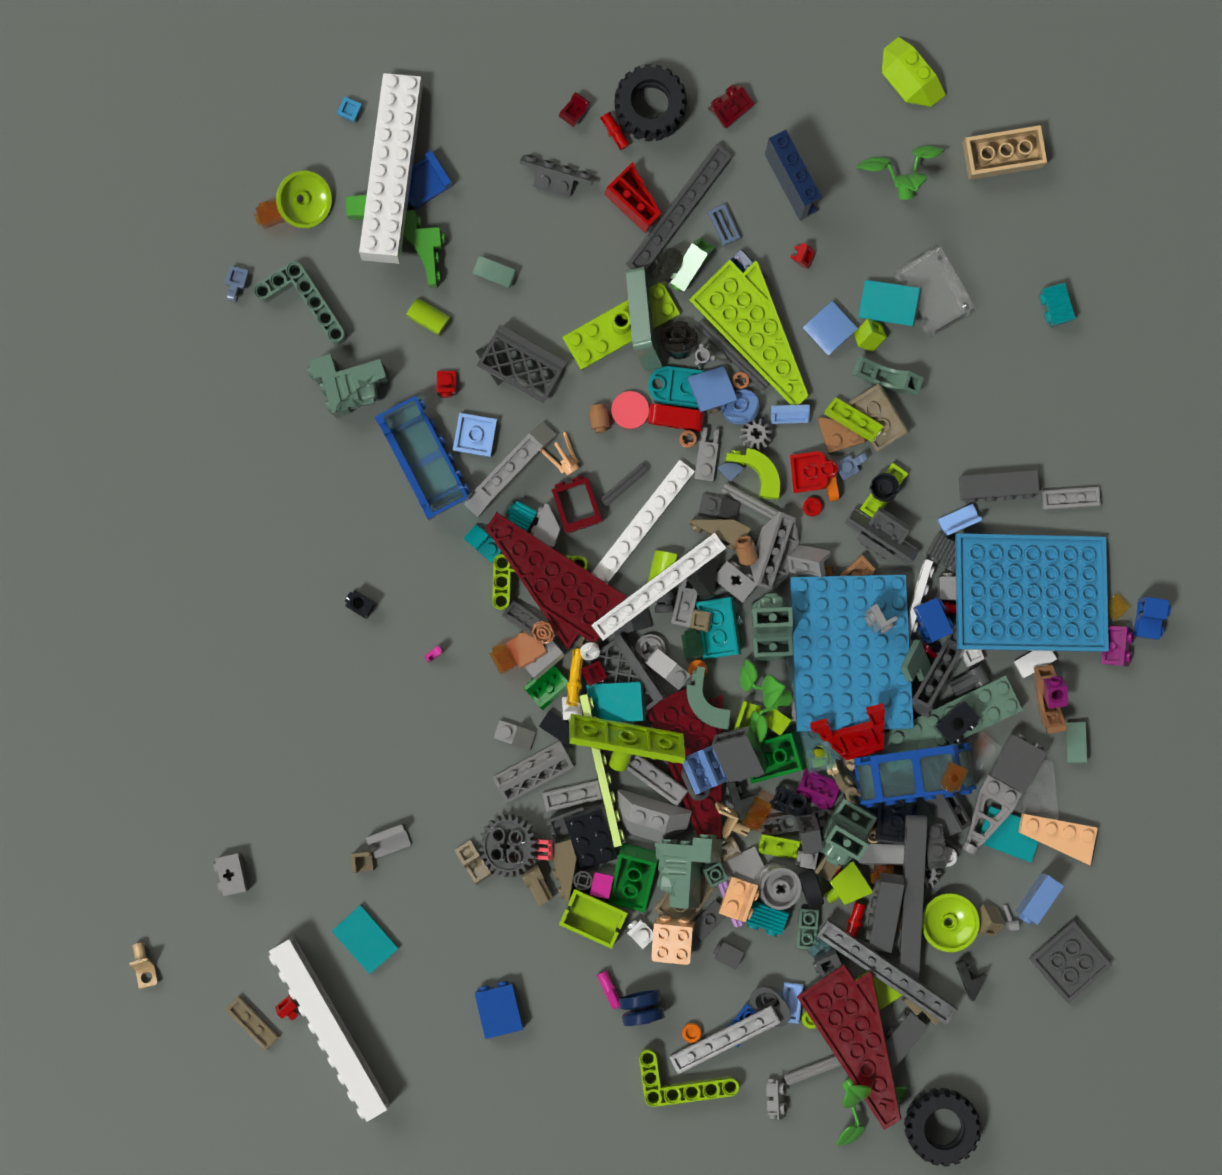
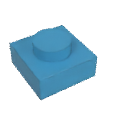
M344 96L337 115L355 123L362 104Z

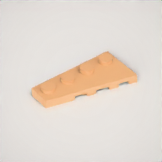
M1022 813L1019 833L1091 865L1097 827Z

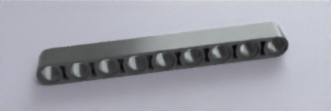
M906 815L903 860L905 885L901 901L898 967L919 981L927 816Z

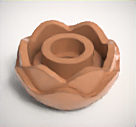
M539 621L533 625L532 634L537 642L546 644L554 639L555 630L549 622Z

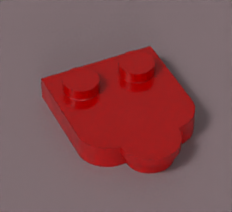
M814 451L790 455L793 493L826 489L830 484V479L834 478L838 473L837 463L833 460H828V456L824 452Z

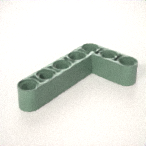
M291 262L255 285L254 294L261 302H268L292 286H295L328 339L335 345L345 342V331L300 263ZM293 268H300V273L297 276L291 275ZM278 278L284 279V283L281 286L275 285V281ZM303 284H310L308 291H301ZM261 289H268L266 296H259ZM319 299L321 300L320 306L312 307V301ZM330 315L331 320L329 323H322V317ZM334 331L341 332L339 339H332Z
M644 266L626 270L634 351L644 371L664 367L662 353L654 338L647 269Z

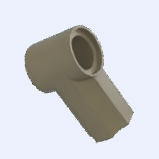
M538 864L530 867L529 871H523L521 876L527 888H530L538 906L553 899Z

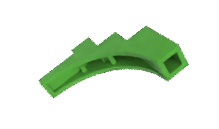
M367 195L345 197L348 219H364ZM415 210L407 211L403 237L415 248L422 259L429 287L437 288V282H440V271H436L439 255L435 250H442V244H445V234L441 233L440 227L418 229V227H421L420 216H417Z

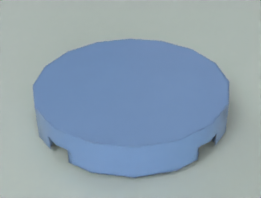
M746 389L735 390L737 401L721 406L724 418L733 424L751 422L759 413L760 404L758 398L752 391Z

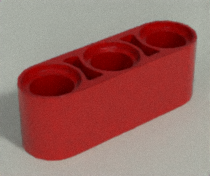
M650 404L647 423L702 432L705 412L700 413L698 410Z

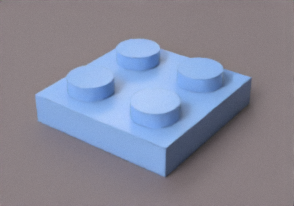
M459 413L453 451L491 457L497 419Z

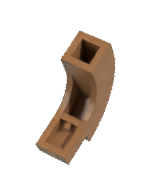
M1053 665L1034 667L1037 707L1042 726L1046 728L1047 734L1067 731V725L1061 708L1049 709L1044 699L1043 679L1057 676Z

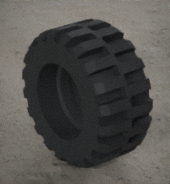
M645 64V68L635 67L632 73L630 71L626 73L625 78L621 79L618 83L614 100L615 114L618 117L620 126L624 127L625 132L629 135L632 133L634 138L640 140V137L645 138V141L648 142L651 139H656V141L662 140L663 136L667 138L672 135L673 131H677L680 123L684 120L687 106L685 87L680 83V78L677 75H672V71L668 68L663 70L661 65H656V68L651 67V64ZM645 88L659 89L668 98V109L660 117L653 119L644 118L637 114L633 108L635 94Z
M933 1088L930 1089V1092L926 1093L924 1091L921 1093L918 1099L915 1098L912 1101L911 1108L908 1107L906 1111L907 1118L904 1119L905 1135L916 1154L926 1162L929 1161L932 1165L936 1166L942 1164L944 1167L950 1166L951 1163L956 1165L961 1163V1159L969 1158V1153L977 1148L976 1143L981 1138L979 1131L982 1130L981 1123L979 1122L980 1117L972 1103L966 1097L959 1094V1092L951 1091L947 1088L939 1090ZM939 1109L953 1111L958 1116L961 1124L958 1136L952 1142L944 1145L931 1142L926 1136L924 1129L929 1115Z

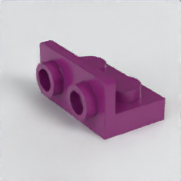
M1108 626L1109 651L1102 652L1101 664L1129 667L1133 656L1130 649L1131 644L1134 642V632L1128 627Z
M805 769L796 793L804 795L807 802L814 803L821 809H831L835 803L839 787L835 780Z

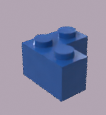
M1151 597L1138 599L1134 637L1160 640V636L1162 637L1164 634L1162 620H1167V616L1169 617L1171 613L1169 600Z
M938 598L913 608L921 625L917 628L925 644L953 633V624L950 618H946L944 613L945 606Z

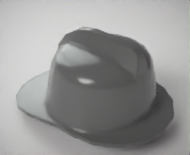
M763 985L751 993L750 1002L755 1010L760 1011L773 1005L781 1020V1023L776 1025V1027L784 1026L790 1021V1008L782 999V994L777 988Z

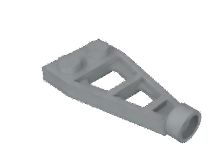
M987 775L978 791L971 818L972 824L969 826L966 842L962 849L976 856L981 845L1013 812L1022 793ZM987 799H992L1002 806L1001 811L993 818L986 816L983 812ZM979 818H983L990 823L989 828L982 835L975 831ZM970 842H974L976 846L971 845Z

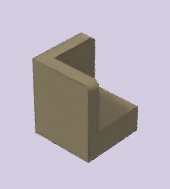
M372 851L351 853L352 873L374 870Z
M823 854L814 872L830 882L841 866L839 864L834 866L829 863L827 857Z
M983 904L977 910L980 922L979 932L981 935L995 937L1006 926L997 906Z

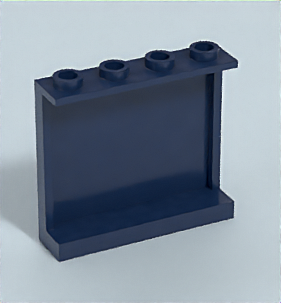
M785 129L768 139L765 157L797 217L801 221L817 212L813 202L821 199L822 196Z

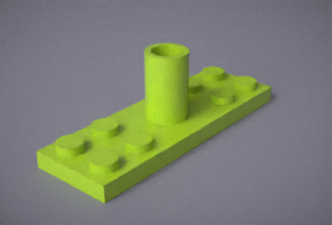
M662 281L649 288L653 330L680 315ZM628 300L562 337L581 371L632 342ZM624 320L627 324L620 327L617 326V321Z
M570 714V744L613 751L609 765L616 771H626L632 755L684 764L685 747L683 733Z

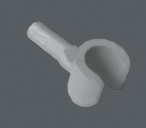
M1004 905L1007 929L1009 931H1018L1019 921H1012L1009 907Z

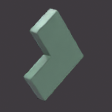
M914 640L901 665V670L907 681H913L916 675L919 681H923L931 668V664L921 641Z

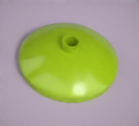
M301 170L289 174L280 183L276 194V204L280 215L287 223L298 228H311L320 224L327 217L332 204V195L327 182L320 175L311 171ZM299 195L302 196L301 202H298L297 200Z
M951 893L939 895L933 898L923 910V935L938 950L944 952L961 951L968 947L978 934L980 925L978 912L974 905L963 896ZM947 918L952 920L950 925L945 924Z

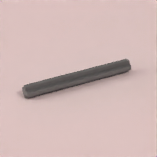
M702 319L697 323L696 328L743 373H746L749 379L761 390H765L769 386V382L706 321Z

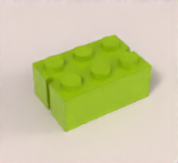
M575 888L568 902L570 909L566 907L559 925L612 949L619 934L616 928H622L628 912Z

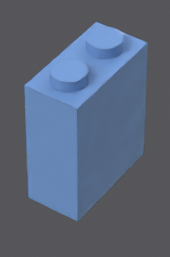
M1041 873L1016 909V912L1019 913L1018 918L1029 925L1032 923L1038 925L1064 886L1049 875Z

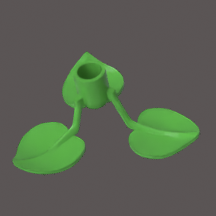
M924 145L913 149V155L917 156L911 174L895 176L890 165L891 160L885 157L865 159L856 166V169L880 171L888 168L895 187H898L899 199L909 200L914 197V191L917 192L919 187L927 180L925 174L916 173L919 159L936 157L943 153L945 148Z
M745 659L740 670V685L746 692L751 691L752 687L762 690L763 703L766 709L760 712L753 711L749 720V726H751L761 746L768 729L764 713L778 709L779 706H790L792 695L790 691H784L786 686L772 675H767L764 678L762 686L756 685L755 681L758 676L756 667L749 659Z
M850 1078L842 1084V1088L846 1092L842 1105L844 1108H852L856 1123L843 1131L836 1146L854 1142L865 1131L864 1125H860L855 1106L871 1094L872 1089L869 1086L854 1085ZM907 1085L906 1087L896 1088L898 1103L905 1097L908 1090Z

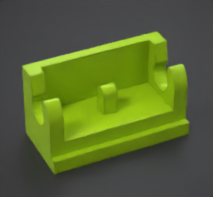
M761 834L758 853L796 860L800 841Z

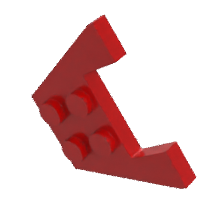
M884 703L866 708L870 719L869 722L833 731L826 718L811 722L810 728L814 733L817 732L824 742H829L832 749L845 760L881 752L884 749Z

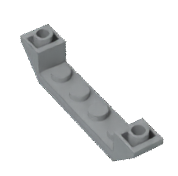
M544 422L538 425L475 489L469 497L470 500L466 501L464 505L475 516L479 517L491 505L490 502L557 434Z

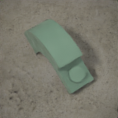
M863 357L857 358L852 373L853 376L863 379V382L873 386L880 383L886 390L916 396L919 395L924 377L911 371L891 369Z
M697 666V670L692 672L691 679L695 684H687L686 687L688 703L694 714L704 723L715 728L728 729L731 710L715 708L705 700L702 691L705 667Z

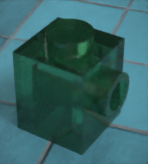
M696 630L684 631L685 635H681L684 659L704 656L701 634L696 633Z

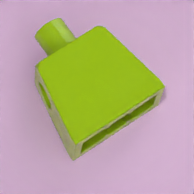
M851 860L832 877L829 882L832 889L823 895L829 904L840 899L846 905L873 893L855 863Z

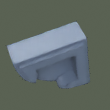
M725 463L717 468L729 482L744 470L742 466L736 463Z

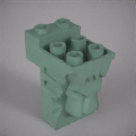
M331 354L308 361L310 365L307 367L309 377L312 378V381L315 380L320 384L322 393L328 398L325 401L327 410L336 418L351 413L350 410L376 404L378 399L377 387L389 383L381 359L342 371H338L335 359Z
M766 593L765 597L752 603L754 662L792 660V607H790L789 601L783 600L777 593Z
M842 795L831 817L820 833L823 851L820 852L825 854L829 863L837 866L838 864L847 865L852 858L860 861L869 846L867 834L877 820L876 813L856 801L854 804L847 801L846 796Z
M700 834L699 838H693V841H680V844L679 840L662 839V843H655L656 858L659 859L658 870L660 872L657 887L661 891L670 893V907L699 908L702 862L721 863L723 839H716L717 835Z

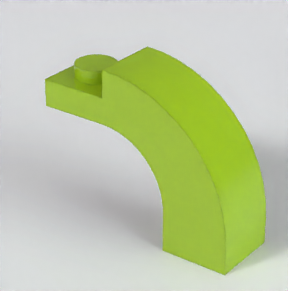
M750 448L746 449L745 455H742L740 451L734 450L726 454L725 463L746 465L757 472L760 478L759 498L779 499V474L768 457Z

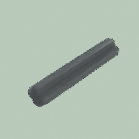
M643 463L637 466L601 497L602 503L605 506L612 503L647 473L648 468Z

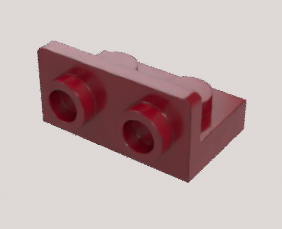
M740 85L729 86L725 90L726 93L721 97L715 98L711 102V106L708 107V110L714 113L724 128L731 125L754 105L752 99Z

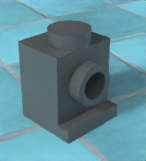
M833 947L815 955V962L812 963L816 973L820 972L823 979L843 966V961L838 951Z

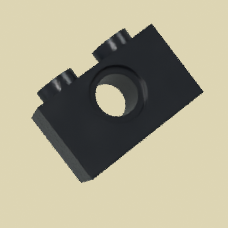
M963 700L933 727L948 744L953 742L957 744L964 738L962 734L967 729L971 731L979 724L977 720L980 717ZM956 718L962 721L960 729H956L953 726V721Z

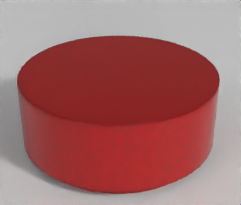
M808 498L803 503V511L807 516L815 517L822 511V503L817 498Z

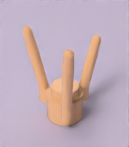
M564 432L563 435L571 457L565 455L558 442L554 443L563 458L560 462L562 466L543 448L540 452L559 469L561 474L565 472L568 476L580 467L578 466L579 461L575 456L568 435Z

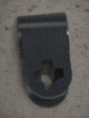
M782 786L776 787V794L773 800L769 802L770 807L795 817L807 813V799L804 795ZM799 803V804H802L803 806L800 807V808H797V807H795L794 805Z

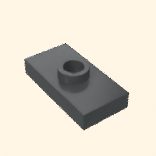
M514 600L502 614V617L531 637H533V625L543 621Z
M716 900L695 920L693 933L701 941L727 917L718 913L721 905Z

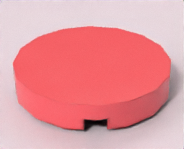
M623 392L612 403V417L620 427L630 430L639 428L648 418V402L638 392Z

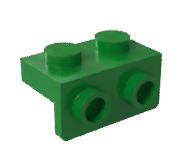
M554 665L537 680L531 679L524 687V690L544 710L567 690L568 680Z

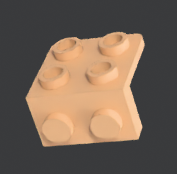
M670 916L657 917L653 929L652 960L654 962L688 965L691 961L692 934L695 929V921H690L689 918L685 917L679 918V920L671 919Z

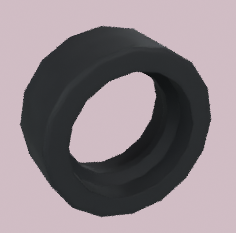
M810 869L799 873L802 890L809 908L823 905L822 892L814 870Z

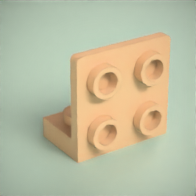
M730 877L718 913L742 922H746L747 919L749 920L753 913V908H751L753 900L756 901L759 896L760 890H758V885Z

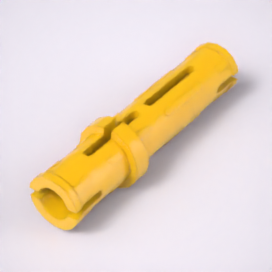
M578 648L572 650L566 704L569 706L579 705V693L582 689L581 669L583 668V658Z

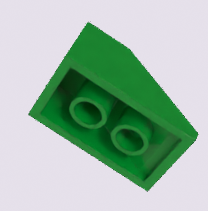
M795 731L763 740L760 748L768 765L765 774L760 777H751L750 780L751 784L810 768L811 764L802 733Z
M622 843L608 903L645 913L658 863L656 851Z

